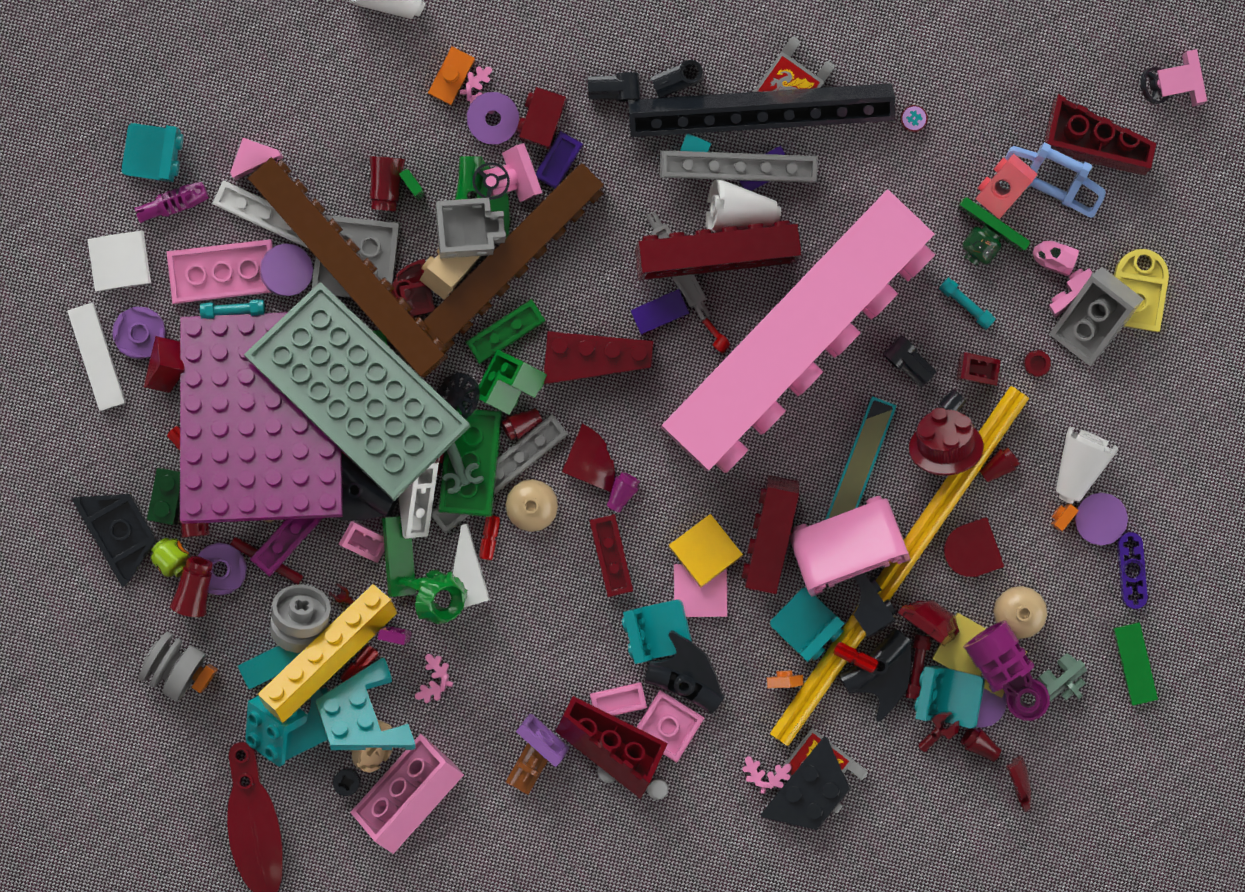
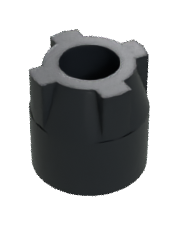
M953 389L941 400L938 407L960 412L967 400Z

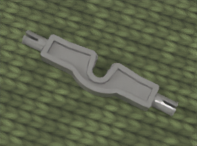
M656 211L646 215L653 228L651 235H658L659 239L669 238L671 231L667 224L662 225ZM695 274L672 277L689 307L694 306L701 321L705 319V316L706 318L710 317L711 314L703 302L706 297L695 278Z

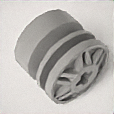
M167 631L149 650L143 661L138 679L146 682L154 674L150 682L152 688L156 687L163 679L166 682L162 693L178 702L193 682L192 677L198 668L202 666L206 653L192 645L183 654L180 653L182 639L177 638L170 647L173 634Z

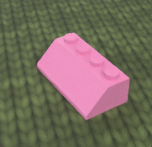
M422 734L414 740L416 749L405 750L350 812L370 837L392 854L397 851L464 776L458 767Z

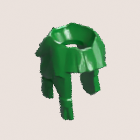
M431 570L426 573L428 578L415 579L405 576L400 578V581H398L399 585L419 590L415 602L416 613L419 619H424L433 624H446L455 619L464 609L468 590L465 589L463 582L458 577H454L452 572L444 574L439 570ZM441 590L448 591L451 596V602L446 608L434 603V597Z

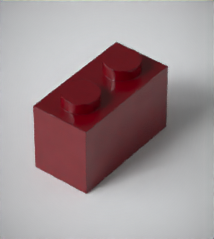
M538 87L535 88L534 93L529 92L525 107L529 108L526 118H520L516 132L520 133V140L549 150L567 101L566 97Z

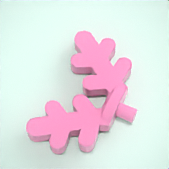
M478 66L475 77L472 72L467 74L469 82L466 83V89L460 90V95H466L467 101H470V104L477 96L483 94L478 92L476 95H472L471 88L474 87L481 90L482 84L479 83L480 81L489 83L490 78L487 76L491 74L492 68L486 67L482 70ZM495 110L489 111L488 113L493 114Z
M432 654L425 656L426 661L429 663L425 668L427 670L434 669L436 672L432 673L431 677H441V683L438 685L435 681H430L429 685L432 688H428L426 685L420 686L421 692L416 693L415 698L417 700L424 698L425 703L431 701L432 695H434V700H440L441 692L445 691L446 686L453 687V682L448 681L449 674H447L449 664L443 663L441 666L442 657H434Z
M751 756L745 758L747 766H744L742 770L751 774V776L746 777V781L755 782L756 786H760V793L766 794V788L772 789L774 786L782 788L784 783L780 780H789L791 778V775L787 774L792 768L790 764H786L783 768L781 765H776L775 770L777 774L774 776V773L770 771L767 774L769 782L762 781L761 778L765 775V770H760L758 773L757 768L761 764L760 761L754 762Z

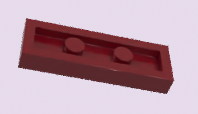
M615 514L589 520L607 596L611 597L632 592L633 587Z

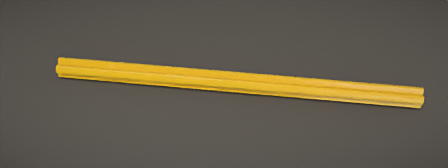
M1012 386L1009 387L979 430L984 444L980 460L965 472L948 475L905 537L904 543L911 560L898 564V562L892 563L889 560L890 566L885 567L876 579V582L882 589L878 594L883 602L892 598L1029 400L1018 389ZM853 614L842 628L844 630L843 633L828 648L770 732L772 736L785 745H790L847 663L846 660L834 655L833 652L837 643L842 642L856 649L865 637V631Z

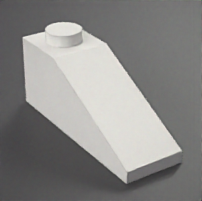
M437 461L426 469L399 496L402 534L405 539L428 536L439 464Z
M468 524L461 525L453 569L454 577H458L463 582L465 589L468 590L464 608L490 600Z

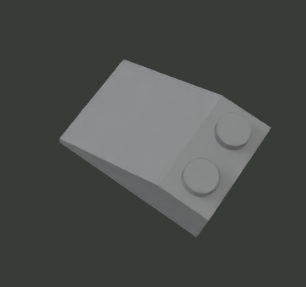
M1101 267L1091 275L1049 335L1091 367L1144 299Z

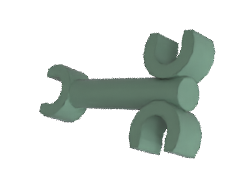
M454 442L447 449V453L456 474L447 473L442 477L444 481L455 480V486L447 490L449 494L457 493L461 487L470 483L479 484L484 481L483 476H478L477 478H472L471 472L479 468L477 463L469 464L465 470Z

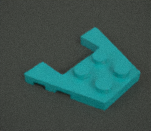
M385 657L315 700L331 750H366V748H382V750H392V748L416 749L409 724L381 731L367 689L392 682V676Z

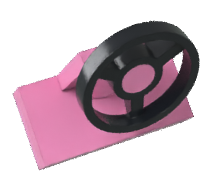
M1197 49L1186 51L1182 55L1183 66L1162 70L1158 67H1152L1142 73L1140 87L1148 102L1160 104L1165 102L1170 95L1185 92L1190 93L1192 107L1203 105L1207 102ZM1147 76H1148V78L1150 79V88H1151V90H1152V97H1151L1150 94L1148 93V90H1147V87H1146V77H1147ZM1161 93L1163 98L1160 101L1156 100Z
M525 143L516 145L502 153L506 165L501 166L493 162L485 163L479 166L473 175L472 183L474 190L480 197L489 198V200L499 199L505 193L514 190L519 202L528 201L542 193ZM486 166H496V168L488 169L485 171L481 170ZM477 173L484 178V186L488 189L486 196L481 194L476 187L475 179Z

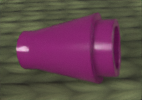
M622 471L615 478L606 506L620 513L626 503L639 490L638 485L640 481Z

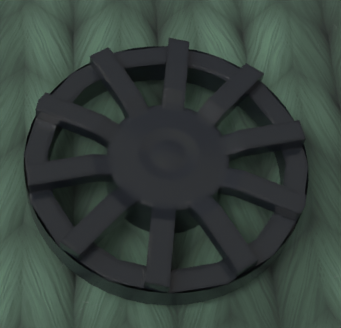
M455 373L448 378L446 377L440 388L436 391L442 398L444 395L447 396V399L444 400L456 411L460 409L462 412L461 416L464 419H467L474 412L479 402L480 391L476 380L464 373ZM460 378H465L459 387ZM469 381L472 386L467 389H464ZM473 391V398L469 399V393ZM468 403H471L470 406H469V408H468L467 410H465L464 407H465Z

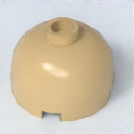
M531 479L521 481L511 489L505 506L507 516L512 524L520 530L534 532L540 531L552 523L557 514L558 501L556 494L550 486L542 481Z
M1023 586L1011 587L1003 592L996 600L993 610L995 622L998 623L1006 620L1018 639L1030 638L1037 634L1045 625L1047 618L1046 603L1042 596L1035 590Z

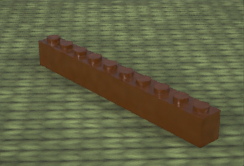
M270 157L248 177L250 182L421 377L426 378L448 358V355L444 352L447 347L437 336L433 339L427 333L430 329L429 326L420 317L417 319L413 317L409 312L412 310V307L403 297L398 299L392 293L395 289L394 286L385 277L382 280L375 273L378 268L368 257L364 260L357 253L361 250L351 238L346 240L340 233L343 231V228L334 218L329 221L323 214L326 211L324 206L316 198L312 201L306 193L309 189L300 179L294 181L289 175L292 171L282 159L277 161Z
M582 162L505 239V243H501L494 250L493 255H489L424 320L430 328L427 333L433 339L437 336L447 347L444 351L445 353L454 346L455 342L453 339L459 333L464 335L473 327L474 324L471 321L478 314L482 317L491 309L492 305L490 302L496 296L501 298L511 288L509 283L515 277L520 279L530 269L527 265L534 258L538 261L548 251L546 246L552 240L557 242L567 232L564 227L571 220L576 223L586 213L583 208L589 202L594 205L604 195L601 191L604 188V184ZM395 349V351L408 363V361L401 355V353L397 349Z

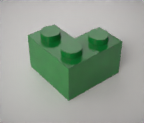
M497 349L479 384V400L510 415L512 409L518 403L521 392L535 398L542 389L547 374Z

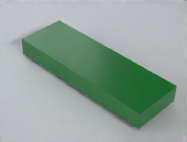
M964 198L957 206L958 209L981 225L986 226L1021 253L1029 246L1030 241L969 198Z
M531 299L467 340L466 344L479 364L494 356L497 349L500 351L545 323L546 320Z
M401 516L382 518L388 597L416 595V589L398 584L401 577L415 578L412 538L405 539L403 537Z
M1140 622L1113 628L1131 705L1134 706L1158 700Z

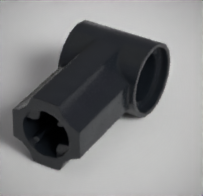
M686 60L681 65L650 78L658 98H662L689 86L698 85L703 80L704 73L699 62L696 60ZM691 66L699 70L698 76L692 80L684 76L686 68Z
M622 72L615 74V76L588 77L589 100L616 99L619 102H628V100L640 99L639 73Z
M900 335L883 353V356L922 388L937 371L917 353L918 350L909 340Z

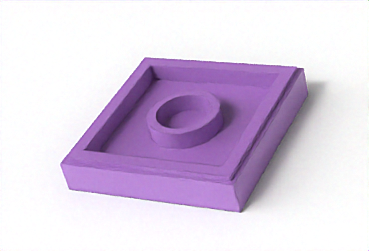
M529 714L516 730V733L555 767L563 760L569 750V746L533 714Z

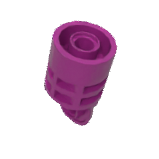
M1003 620L977 634L963 647L977 668L979 667L982 677L988 681L991 691L1004 690L1009 711L1016 718L1023 721H1033L1046 713L1050 705V695L1047 688L1030 674L1029 671L1035 665L1025 655L1027 652L1018 644L1019 640L1007 621ZM1031 693L1035 696L1036 700L1031 704H1027L1022 701L1021 695Z

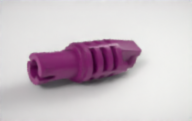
M202 182L193 183L172 189V191H167L164 194H159L155 201L135 207L134 209L139 222L143 223L160 215L169 217L185 209H190L207 200L208 193Z

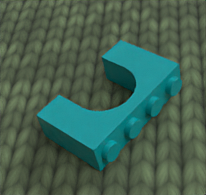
M277 646L238 665V669L248 689H251L276 677L300 653L286 651ZM321 686L311 696L307 723L287 733L285 761L327 740L315 702L316 699L329 692L327 687L322 688Z

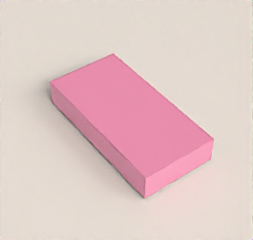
M641 682L590 693L592 706L612 716L647 708Z

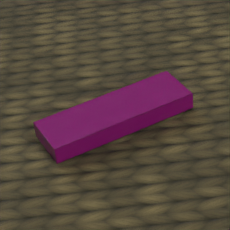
M323 518L286 519L250 558V561L267 576L271 577Z
M386 626L379 630L377 640L405 645L410 641L412 632H410L411 630Z

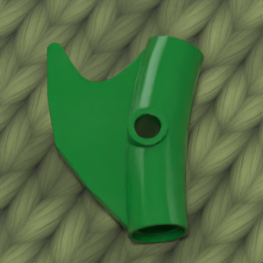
M483 156L459 157V176L455 200L468 199L467 194L470 191L476 193L472 180L476 169L485 164ZM486 166V167L482 168L481 170H482V171H485V170H488V169H490V168H489L488 166ZM477 173L475 179L476 187L481 194L486 196L488 189L484 186V178ZM505 193L499 199L490 200V212L504 211V230L507 238L509 236L510 212L508 195Z

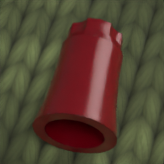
M369 156L371 209L396 211V201H399L401 176L399 174L404 169L406 159Z
M199 556L187 558L177 591L170 604V608L174 612L188 617H203L206 615L207 597L213 566L210 560Z

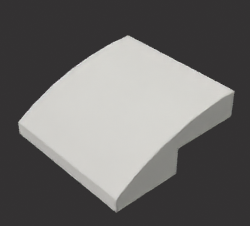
M144 231L87 239L95 291H106L151 283Z

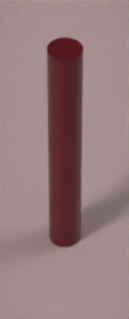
M236 536L230 544L249 557H252L258 551V549ZM284 564L275 571L297 585L300 584L304 577Z

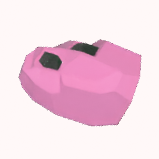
M1043 241L1034 247L1032 254L1035 261L1044 268L1069 276L1076 263L1079 250L1054 241Z

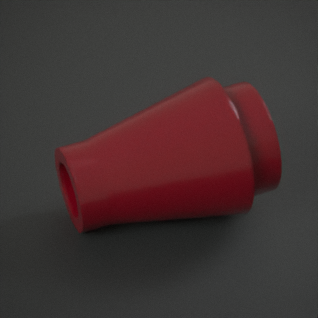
M533 408L506 416V420L502 421L501 425L510 441L515 438L518 440L534 426L541 423L542 418L538 410Z
M1007 447L1004 450L1000 449L980 470V473L990 483L994 479L1017 470L1015 467L1020 465V462L1011 449Z
M980 727L969 728L961 739L965 750L985 757L992 762L996 761L1002 752V749Z

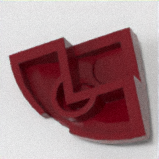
M425 259L405 266L396 274L397 278L392 283L395 288L392 293L398 299L403 297L412 307V310L409 312L413 316L432 313L435 310L431 289L420 281L424 270L421 268L425 263Z
M582 424L562 472L608 492H611L613 487L615 468L614 461L610 458L606 448L607 444L597 432Z
M1022 755L1012 759L1013 763L1007 765L1006 768L1015 786L1013 789L1024 812L1030 810L1031 786L1027 767Z

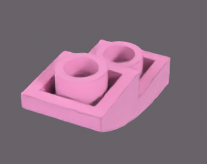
M1090 268L1085 271L1079 269L1069 276L1070 280L1067 281V288L1070 293L1066 294L1063 291L1051 299L1053 303L1049 305V309L1055 318L1068 309L1091 277L1092 271Z

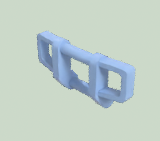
M1045 142L1037 153L1016 146L1010 147L1005 159L1008 160L1014 153L1016 156L1033 160L1030 168L1036 173L1045 158L1077 172L1067 192L1037 177L1029 186L1062 201V205L1071 207L1090 218L1095 216L1105 197L1106 191L1087 177L1092 168L1091 164L1087 162L1081 163L1052 149L1051 145ZM1082 184L1098 195L1093 207H1087L1074 200Z

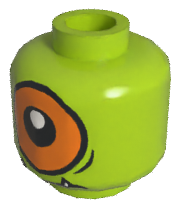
M164 538L152 548L151 561L164 577L174 575L180 577L182 575L187 558H191V556L178 539L169 540V538Z

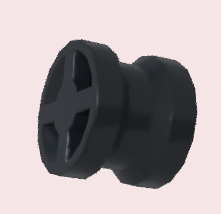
M351 768L340 770L333 779L334 790L342 796L354 794L361 784L360 775Z

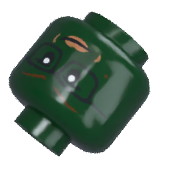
M986 226L973 228L962 243L963 250L967 252L964 257L976 266L979 262L984 265L990 264L1001 249V243L999 242L1001 237Z

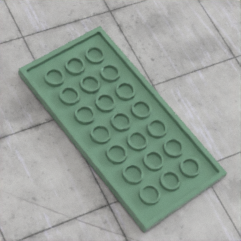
M321 282L244 354L245 358L393 501L470 428L468 421Z

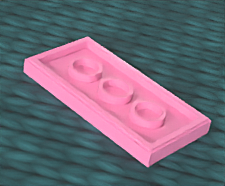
M272 239L166 251L172 304L272 293L266 288L260 276L261 260L266 252L273 248Z

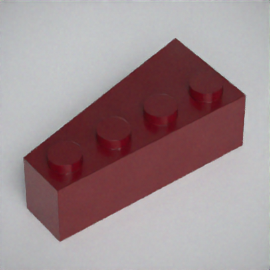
M1060 94L1057 95L1053 101L1044 141L1051 145L1052 149L1070 158L1143 176L1149 172L1152 167L1157 143L1127 128L1124 129L1112 123V120L1104 116L1100 117L1088 111V108L1080 104L1076 105L1066 100L1067 98Z
M548 331L544 373L547 376L543 385L651 369L653 341Z
M768 475L766 487H761L758 503L762 504L760 513L755 514L753 529H756L755 539L750 538L747 554H751L749 564L744 563L741 577L746 579L745 588L777 594L799 497V481Z
M572 696L555 730L557 734L640 799L650 784L668 744L575 696Z

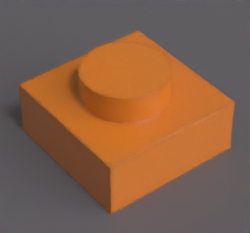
M1066 504L1065 507L1060 505L1052 515L1054 521L1051 525L1058 531H1063L1079 510L1072 504Z
M211 664L206 665L205 668L200 666L192 677L195 683L191 688L199 693L204 692L218 669Z
M792 670L776 671L777 676L767 677V688H791L804 685L803 675H793Z

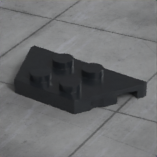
M132 494L72 498L74 505L122 587H125L157 541L154 532Z
M826 736L821 739L760 814L763 818L818 830L851 790L830 745V741Z

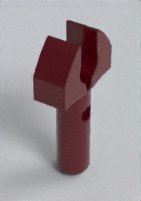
M941 712L932 719L935 729L919 743L918 746L921 751L926 752L942 736H946L950 740L958 733L959 720L950 727L944 728L945 719L952 712Z

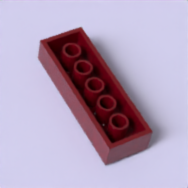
M788 220L775 222L774 226L764 227L763 223L748 225V229L738 230L737 226L724 227L722 232L711 233V229H702L695 231V235L685 236V232L670 233L669 238L661 239L658 238V235H648L642 237L643 241H638L635 247L638 281L794 264L801 256L798 224H790Z

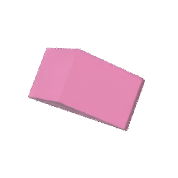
M243 138L230 173L235 180H238L255 172L270 157L278 161L283 156L277 149Z
M355 520L350 522L339 542L340 546L376 563L379 562L385 551L384 536Z

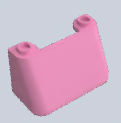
M876 496L866 501L867 504L808 527L806 524H801L791 529L792 533L789 536V540L811 597L823 593L827 583L831 588L836 583L881 566H890L889 560L892 563L898 562V564L911 560L888 499Z

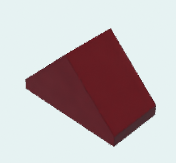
M155 336L144 388L170 393L179 380L180 374L185 371L184 363L180 359V341Z
M967 352L961 353L956 380L997 386L1001 360Z

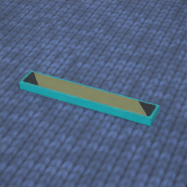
M871 396L824 520L858 508L897 405Z

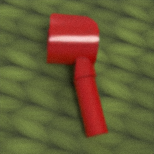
M706 318L703 323L716 338L712 346L720 353H725L730 346L728 339L720 334L710 320Z

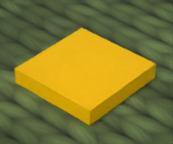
M711 514L669 544L671 551L700 588L743 557L741 551Z

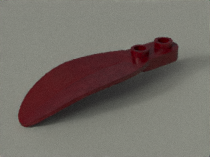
M238 742L229 750V763L233 782L227 810L230 849L241 877L252 892H278L282 880L283 847L277 813L270 795L261 784L256 750L251 748L246 742ZM241 750L246 753V757L242 761L237 757L238 752ZM245 776L250 779V784L247 787L243 786L241 782Z

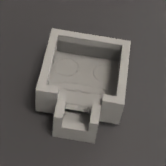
M489 198L436 201L435 211L440 259L493 255L494 243H505L504 211L490 212Z

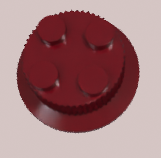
M935 408L927 416H924L909 442V454L912 461L920 469L928 473L943 476L955 475L969 470L980 460L984 449L983 439L980 433L973 427L971 419L961 412L945 410L944 408Z

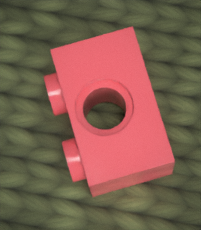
M1014 153L1008 160L1003 157L993 169L997 172L993 178L990 179L987 176L977 187L980 193L975 199L998 219L1005 214L1037 176V173ZM999 180L1008 182L1010 189L1002 188Z

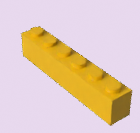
M372 584L258 693L264 707L280 722L284 723L397 614L392 600Z

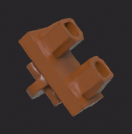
M527 743L505 782L529 795L548 760Z

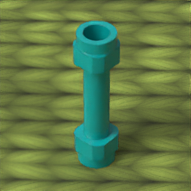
M948 277L938 289L947 298L951 296L977 319L976 323L980 327L987 330L996 318L988 310L983 311L957 288L959 285Z
M250 300V303L228 305L200 304L201 319H212L214 315L251 314V316H259L265 313L264 300Z

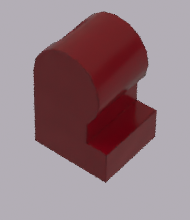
M181 523L182 538L210 535L209 523Z

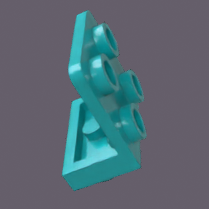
M137 123L129 124L122 162V173L126 176L174 183V177L178 176L180 161L177 160L178 150H182L184 140L181 130L178 127L166 125V128Z
M807 588L800 589L770 621V626L807 662L811 658L814 661L818 659L825 651L822 646L829 639L834 642L844 631L841 628L844 623L816 596L811 597Z
M679 599L623 612L622 625L624 631L628 633L630 641L628 651L635 664L676 654V648L668 636L671 630L692 642L684 605Z
M926 666L920 675L919 683L921 690L920 696L915 702V719L930 721L941 712H952L945 719L946 723L953 724L959 720V726L975 728L978 721L985 679L979 675L941 666Z
M256 696L249 700L247 705L246 743L280 767L285 764L287 733L307 723L308 714L299 708L282 723L264 707L259 696Z

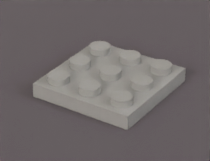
M325 215L329 221L334 218L343 228V231L340 233L346 240L351 238L361 250L357 253L364 260L368 257L378 268L375 271L381 280L385 277L392 284L400 224ZM315 256L312 289L321 282L335 296L352 298Z

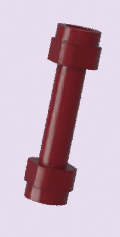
M915 634L913 648H916L911 681L908 684L905 695L907 698L917 699L920 696L921 686L919 680L924 667L926 650H930L931 637Z

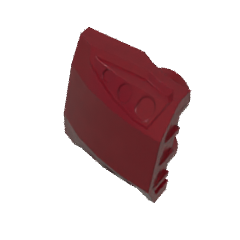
M934 600L916 601L902 606L898 611L907 621L943 646L954 640L960 632L955 615Z

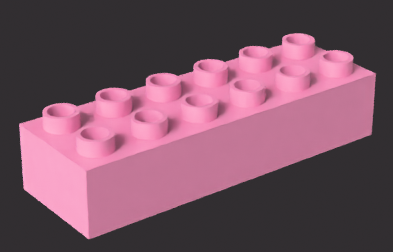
M887 189L660 428L705 471H709L716 465L721 471L727 473L749 450L739 441L741 436L751 426L761 435L764 434L786 412L776 401L784 391L789 388L797 396L802 395L823 373L813 361L824 350L836 358L861 333L850 322L861 311L872 320L896 297L898 293L888 284L892 278L899 273L908 282L935 256V253L925 245L935 234Z

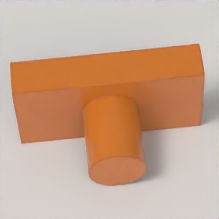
M451 46L428 94L452 106L476 59Z

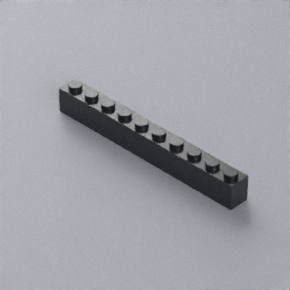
M892 83L628 100L631 137L895 121V94Z

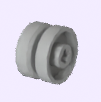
M304 584L291 585L282 589L274 597L271 610L270 633L275 643L286 651L301 653L329 626L331 614L329 599L319 589Z

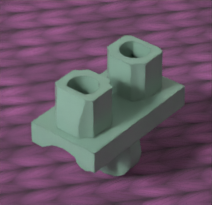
M1066 653L1057 662L1064 671L1059 678H1056L1049 669L1038 677L1039 681L1047 688L1050 701L1061 692H1063L1061 696L1065 700L1069 699L1073 694L1077 699L1083 696L1079 689L1086 683L1082 678L1077 679L1087 669L1081 660L1076 661L1075 658Z

